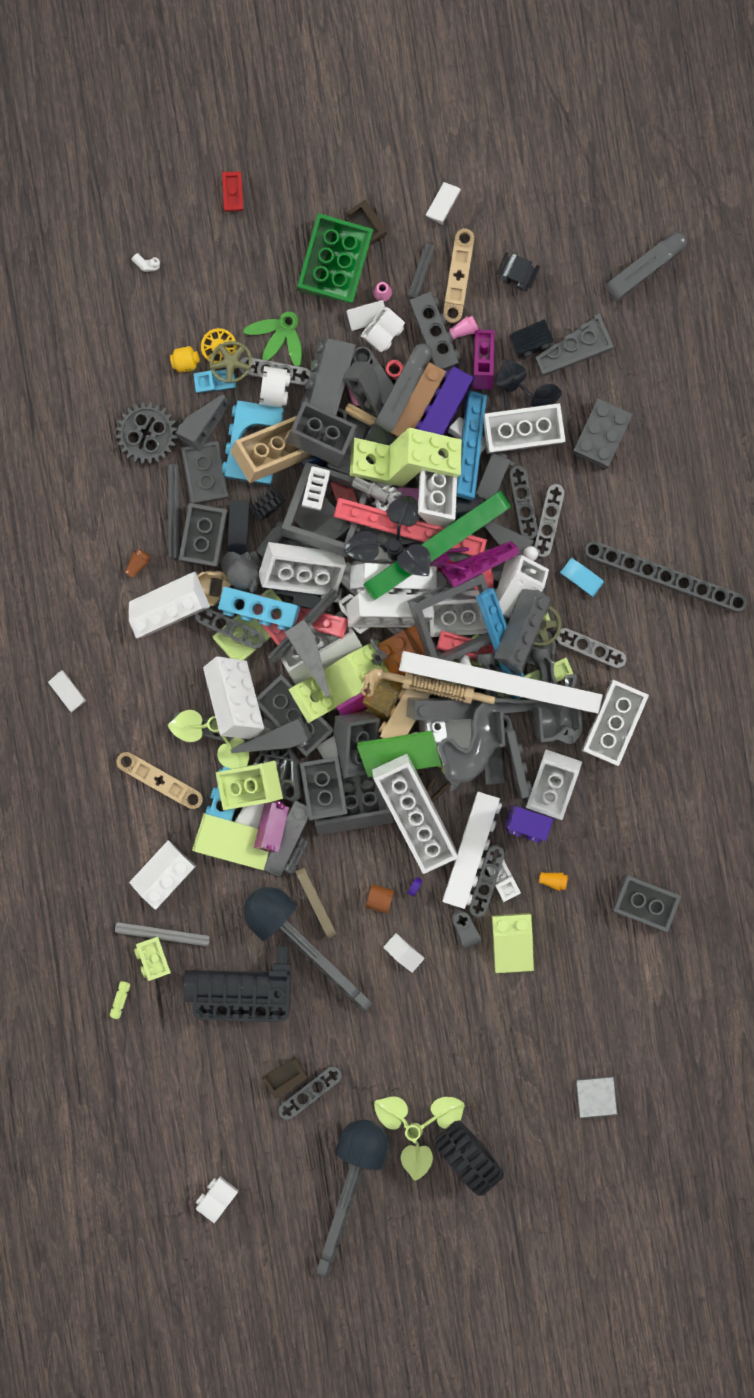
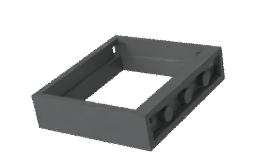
M306 462L282 525L281 536L347 557L348 555L344 554L346 544L355 534L360 532L362 525L351 523L344 543L294 527L293 524L305 494L312 466L329 470V482L360 491L352 486L355 477ZM360 491L362 495L359 504L366 505L367 501L371 502L372 497H368L367 493Z
M481 573L454 588L450 583H447L408 600L425 656L447 661L459 660L467 653L477 652L481 647L492 644L487 632L437 655L422 611L475 586L478 587L479 593H482L488 589L484 574Z

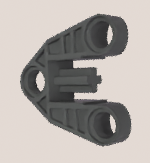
M288 748V751L282 756V749L267 750L260 754L254 764L275 761L282 796L291 802L297 801L302 794L300 762L294 748ZM294 787V795L289 797L288 791Z

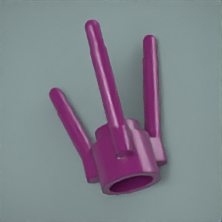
M451 548L433 560L431 566L439 569L450 567L465 571V567L449 563V555H446V553L469 551V548Z

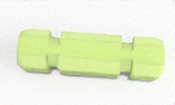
M121 981L119 984V991L116 993L113 1008L110 1012V1017L114 1019H119L121 1016V1009H123L127 997L126 992L130 988L128 982Z

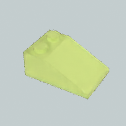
M275 761L215 772L223 810L283 799Z
M531 914L491 915L495 973L534 971Z

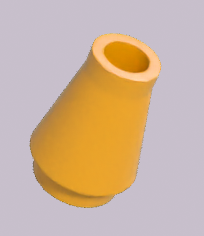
M541 872L539 883L558 891L566 890L568 875H564V873Z

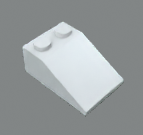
M545 749L526 808L563 820L582 761Z

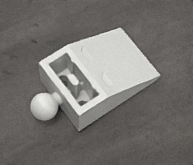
M533 546L526 547L523 555H516L512 559L505 561L496 596L503 616L508 619L511 618L522 589H533L542 592L545 587L549 569L534 562L538 557V551Z
M472 719L418 720L420 732L433 731L437 746L442 739L447 737L453 739L460 747L468 750L471 740Z

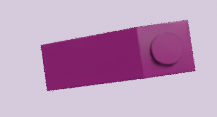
M479 329L475 331L473 389L492 390L494 330Z

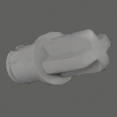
M355 477L352 482L354 488L367 493L368 497H374L383 503H386L390 496V491L380 488L374 482L371 484L358 477Z

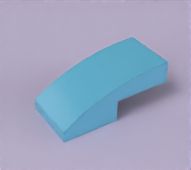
M226 369L216 371L220 377L227 379ZM212 370L194 373L196 393L237 388L236 382L226 383L217 379L213 375ZM233 371V377H232V379H235V372H234V371Z
M572 557L560 572L562 576L592 597H594L604 583L601 578Z

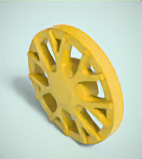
M217 328L210 330L204 335L201 342L203 356L210 362L212 354L207 356L205 351L210 348L214 351L219 344L236 341L234 336L225 329ZM217 332L218 338L214 340L212 333ZM224 333L229 335L225 341L221 339ZM206 339L212 341L211 346L205 344ZM234 345V348H227L225 346L230 354L237 350L236 345ZM219 350L217 354H220V361H222L224 357Z

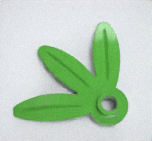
M288 311L283 313L280 319L261 320L243 329L244 334L260 335L276 330L265 347L262 360L268 361L281 348L287 337V346L294 366L299 367L301 365L302 347L295 330L299 322L295 313ZM288 317L292 319L291 325L286 323Z

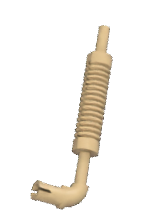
M380 668L372 669L363 676V686L361 688V693L364 696L366 691H368V697L372 696L375 683L382 678L403 683L402 688L410 690L412 688V691L416 690L417 692L419 690V692L423 691V693L434 694V696L437 694L438 697L441 695L442 698L444 696L456 701L459 699V702L463 701L471 704L472 700L494 704L495 701L494 696L474 692L475 687L467 685L465 687L464 684L461 686V684H454V682L450 683V681L447 682L446 680L443 682V680L432 679V677L425 678V676H418V674L414 675V673L406 672L404 676L386 672Z

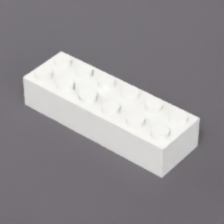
M408 754L373 769V778L422 873L425 874L457 859L456 848Z

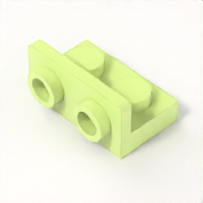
M159 937L136 944L137 948L134 951L137 959L142 961L143 966L140 968L144 978L147 977L148 981L171 973Z

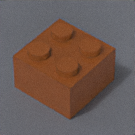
M416 625L404 629L378 644L380 650L385 651L387 654V658L383 659L391 673L406 674V672L399 670L403 651L425 656Z

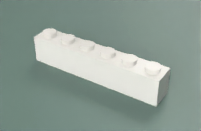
M477 791L457 853L458 858L455 859L444 893L443 902L465 909L466 905L470 906L473 896L470 894L472 887H476L478 876L475 875L477 869H481L484 862L482 853L483 850L487 851L490 840L487 838L489 832L493 833L496 821H493L495 813L499 814L502 803L499 802L500 798Z

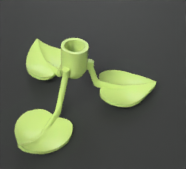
M194 710L181 712L168 724L171 732L186 742H195L201 739L203 734L201 728L208 727L212 732L219 733L215 716L202 725L203 719L201 715ZM222 736L227 744H222L218 749L217 756L219 762L231 769L247 766L249 752L231 753L230 751L233 747L245 741L241 738H233L229 741L226 736Z
M391 1096L374 1102L375 1111L380 1122L389 1129H398L403 1122L406 1128L405 1135L407 1139L416 1144V1146H407L401 1153V1163L415 1181L427 1173L433 1162L431 1149L428 1146L419 1147V1142L417 1141L423 1133V1128L437 1119L438 1125L446 1129L454 1121L461 1120L465 1107L464 1103L457 1098L441 1097L431 1105V1112L434 1117L422 1125L418 1123L409 1125L406 1119H404L408 1114V1107L403 1099Z

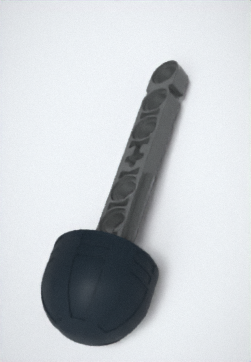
M263 887L250 894L245 902L243 914L247 926L256 936L265 941L279 930L361 1010L366 1012L372 1006L371 1001L287 921L295 911L297 904L286 893L275 887Z
M357 1120L350 1123L342 1131L335 1154L341 1160L351 1165L316 1273L323 1278H327L331 1271L363 1169H383L388 1154V1137L383 1128L371 1120Z

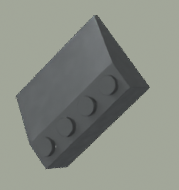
M367 774L348 778L343 777L348 814L314 820L317 836L393 823L392 813L373 776L368 777Z

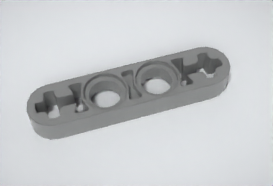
M245 357L240 361L246 364L249 362V358ZM252 358V366L256 367V363H259L257 367L258 373H254L255 369L251 368L246 376L262 379L261 367L269 365L273 368L288 369L290 371L289 384L305 386L308 379L302 382L300 377H295V381L292 380L293 370H297L296 375H302L305 372L309 378L311 371L303 367ZM239 368L240 372L244 374L245 370Z
M558 484L551 485L545 497L534 547L537 549V546L542 545L543 540H539V536L543 539H550V543L546 541L545 548L548 551H544L543 554H540V550L537 549L538 557L540 558L547 557L553 545L564 498V489ZM555 488L561 493V496L558 495L555 501L559 502V505L547 503L548 500L552 501L553 494L550 491H554ZM550 506L554 507L557 511L554 517H549L546 514V509ZM544 525H549L552 528V533L548 536L544 535L541 531Z
M563 628L560 634L567 632V636L572 639L576 635L577 638L574 640L573 647L569 645L571 643L569 640L562 642L560 636L556 639L558 644L613 668H620L626 663V656L623 652L570 629ZM579 639L587 641L588 645L585 650H580L577 647ZM596 647L604 648L605 655L603 657L595 655ZM609 650L612 651V653L610 654L612 656L616 657L618 654L621 655L620 659L622 660V663L619 662L617 665H615V660L611 658H608V661H605V659L608 656Z

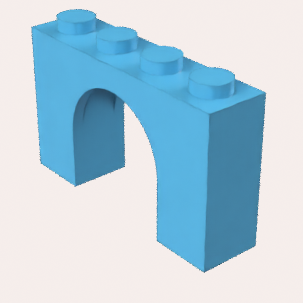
M237 401V405H233L232 416L235 419L234 424H230L229 427L231 442L227 443L225 454H228L227 462H223L222 473H225V478L248 482L231 454V449L235 441L241 439L248 429L256 426L268 428L282 422L283 408ZM273 474L252 483L271 486Z

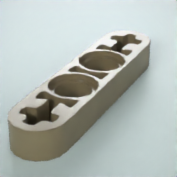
M303 867L295 871L327 938L329 939L337 935L306 869Z

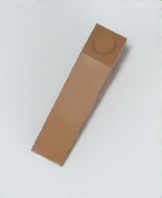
M429 362L391 434L399 437L408 428H416L446 371Z

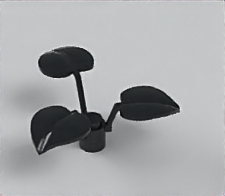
M506 359L503 360L502 366L495 378L496 385L503 391L504 411H508L507 390L513 392L518 386L530 398H533L531 401L532 407L556 403L562 395V390L557 385L549 383L537 388L535 394L530 393L521 384L527 375L525 368L516 362ZM495 410L492 413L501 412L502 410Z
M412 496L398 498L388 506V518L390 521L398 523L396 540L390 541L387 547L380 542H376V535L370 531H362L355 534L346 544L344 554L358 561L369 562L374 560L378 556L379 546L383 549V552H387L389 559L398 561V565L404 571L417 576L430 575L431 557L428 549L419 544L411 545L408 550L406 548L402 549V544L400 543L401 525L411 527L419 518L418 503Z

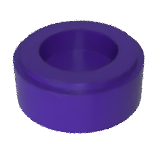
M415 877L407 894L415 896L422 883V879Z

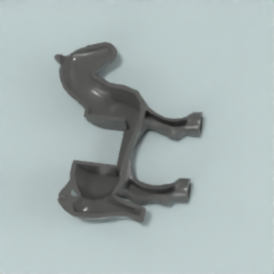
M549 648L532 649L531 657L536 661L540 670V681L557 684L554 676V661L550 658ZM496 653L477 654V660L483 669L501 672V669L496 664V659H494ZM574 674L565 675L563 686L575 688L577 676ZM484 689L482 694L494 696L495 701L494 704L479 701L474 708L471 720V740L468 750L460 747L453 739L446 737L439 743L438 753L443 762L445 777L451 782L450 792H452L461 782H468L483 771L495 748L505 746L504 713L532 711L533 729L539 741L560 740L564 743L573 744L579 738L582 731L581 710L534 699L516 700L502 698L497 695V691Z

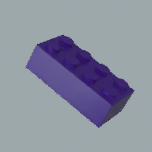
M454 366L451 371L447 370L442 379V388L438 386L433 395V405L428 404L424 412V421L420 420L415 429L445 435L471 387L474 377Z
M511 805L504 827L508 828L507 832L522 837L523 834H526L527 839L541 843V840H547L553 818Z

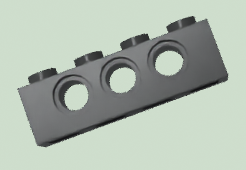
M428 292L410 299L409 305L424 343L432 350V364L444 371L452 369L453 366L457 367L460 356L457 349L453 350L451 343L454 341L450 331L446 332L444 327L447 323L443 313L439 314L437 309L440 306L437 297L432 296V293ZM429 310L434 313V316L431 319H427L423 313ZM433 328H437L441 331V334L434 337L430 331ZM439 346H445L448 349V352L446 354H440L438 353L437 348Z

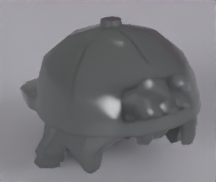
M227 552L222 559L221 568L227 576L229 583L237 589L250 590L251 593L255 592L259 584L257 570L260 569L256 565V559L251 557L248 552L242 555L235 552Z

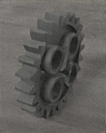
M142 402L141 408L134 404L135 410L132 411L130 408H127L129 414L122 413L124 421L118 420V423L122 425L116 428L118 432H121V434L116 435V438L122 440L118 443V446H124L121 450L122 453L128 452V459L134 456L135 463L139 459H141L142 465H144L146 460L152 465V459L159 463L160 456L166 459L165 452L172 453L169 449L170 446L176 447L175 443L172 442V440L178 439L176 435H173L177 428H172L176 422L169 421L172 415H165L167 412L166 408L160 411L159 404L155 408H153L152 402L149 403L148 407ZM139 417H146L147 421L144 425L140 426L137 424ZM152 418H154L155 420L149 429L151 435H147L145 438L143 431H148L150 421ZM163 424V432L156 433L154 430L155 426ZM133 434L139 435V440L136 443H131L129 440ZM144 438H145L143 448H142V449H139V446L141 445V443L143 442V440H144ZM154 441L157 443L156 449L148 450V443Z

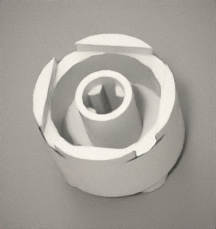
M264 366V371L267 373H263L260 398L264 400H260L259 405L282 408V405L286 406L288 392H285V386L289 387L290 373H287V369Z

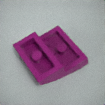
M366 691L365 696L359 693L336 708L341 715L362 712L378 701L374 694L368 697V691Z

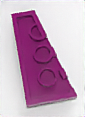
M510 541L453 563L465 567V571L450 567L440 569L444 578L454 588L500 563L512 559L519 554V550Z

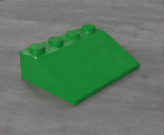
M318 213L297 291L316 297L353 303L373 229Z

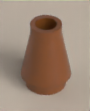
M139 548L136 552L133 551L124 572L134 578L149 563L150 556Z

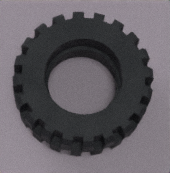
M454 1121L435 1137L434 1145L453 1171L477 1196L485 1195L503 1179L504 1172L499 1164L461 1121Z

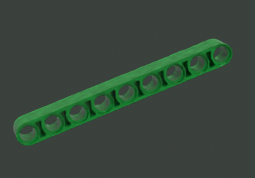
M500 490L421 545L428 549L432 562L505 512L511 505ZM396 561L365 582L363 586L374 601L413 574L401 569L398 561Z

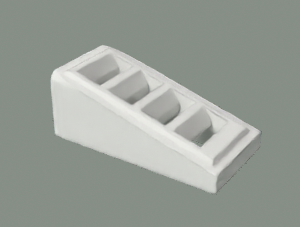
M311 467L302 507L321 511L330 477L329 470ZM312 483L321 484L323 486L321 487L312 485ZM310 490L320 492L321 494L311 493ZM308 497L318 499L319 502L308 500Z

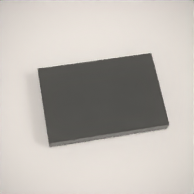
M219 441L204 443L200 450L191 446L181 447L191 503L197 504L229 498L225 473H222L223 461Z

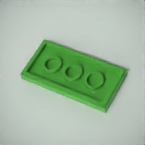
M433 731L358 742L357 744L368 777L373 776V769L405 754H408L415 770L441 766L443 763L438 753V746Z

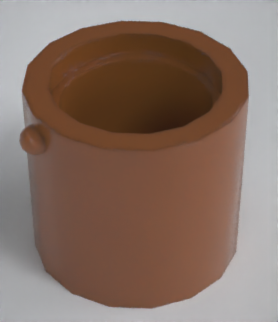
M372 884L365 908L388 914L394 890Z

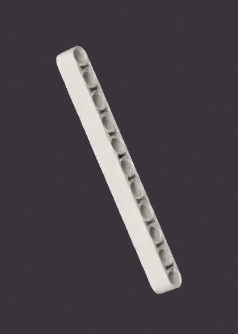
M405 651L402 653L399 670L594 713H599L603 696L598 693Z

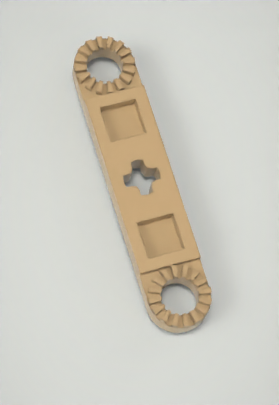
M467 228L460 229L455 236L443 311L446 322L451 324L459 322L463 313L474 244L473 232ZM460 235H469L470 241L465 244L460 242ZM457 271H460L461 275L464 276L460 281H457L456 277L453 276V274H457ZM449 309H456L458 316L452 319L448 317L447 312Z
M123 752L118 756L117 766L122 771L190 809H196L202 805L203 796L194 788L132 753ZM124 756H129L132 760L129 767H124L121 764ZM162 775L165 783L164 785L160 784L157 786L155 777ZM196 794L199 800L196 805L189 804V795Z

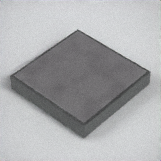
M614 1076L575 1079L579 1118L618 1115Z

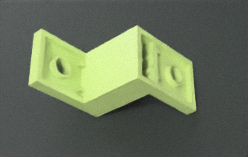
M408 428L391 445L353 438L351 440L350 476L399 487L406 485L422 470L458 478L461 475L462 440L414 428ZM438 451H442L446 458H441ZM366 457H370L373 460V464H369Z
M378 639L375 640L377 645L380 644V641ZM371 643L346 655L324 669L331 696L328 699L314 677L289 689L308 723L361 693L363 676L367 672L377 668L389 672L384 661L380 664L374 663L373 655L375 651Z

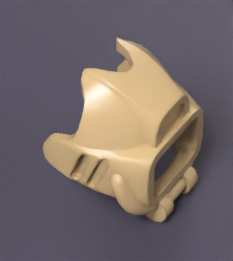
M208 571L197 575L210 606L220 602L223 587L230 588L232 586L227 576L221 571ZM212 578H218L223 581L219 597L210 595Z

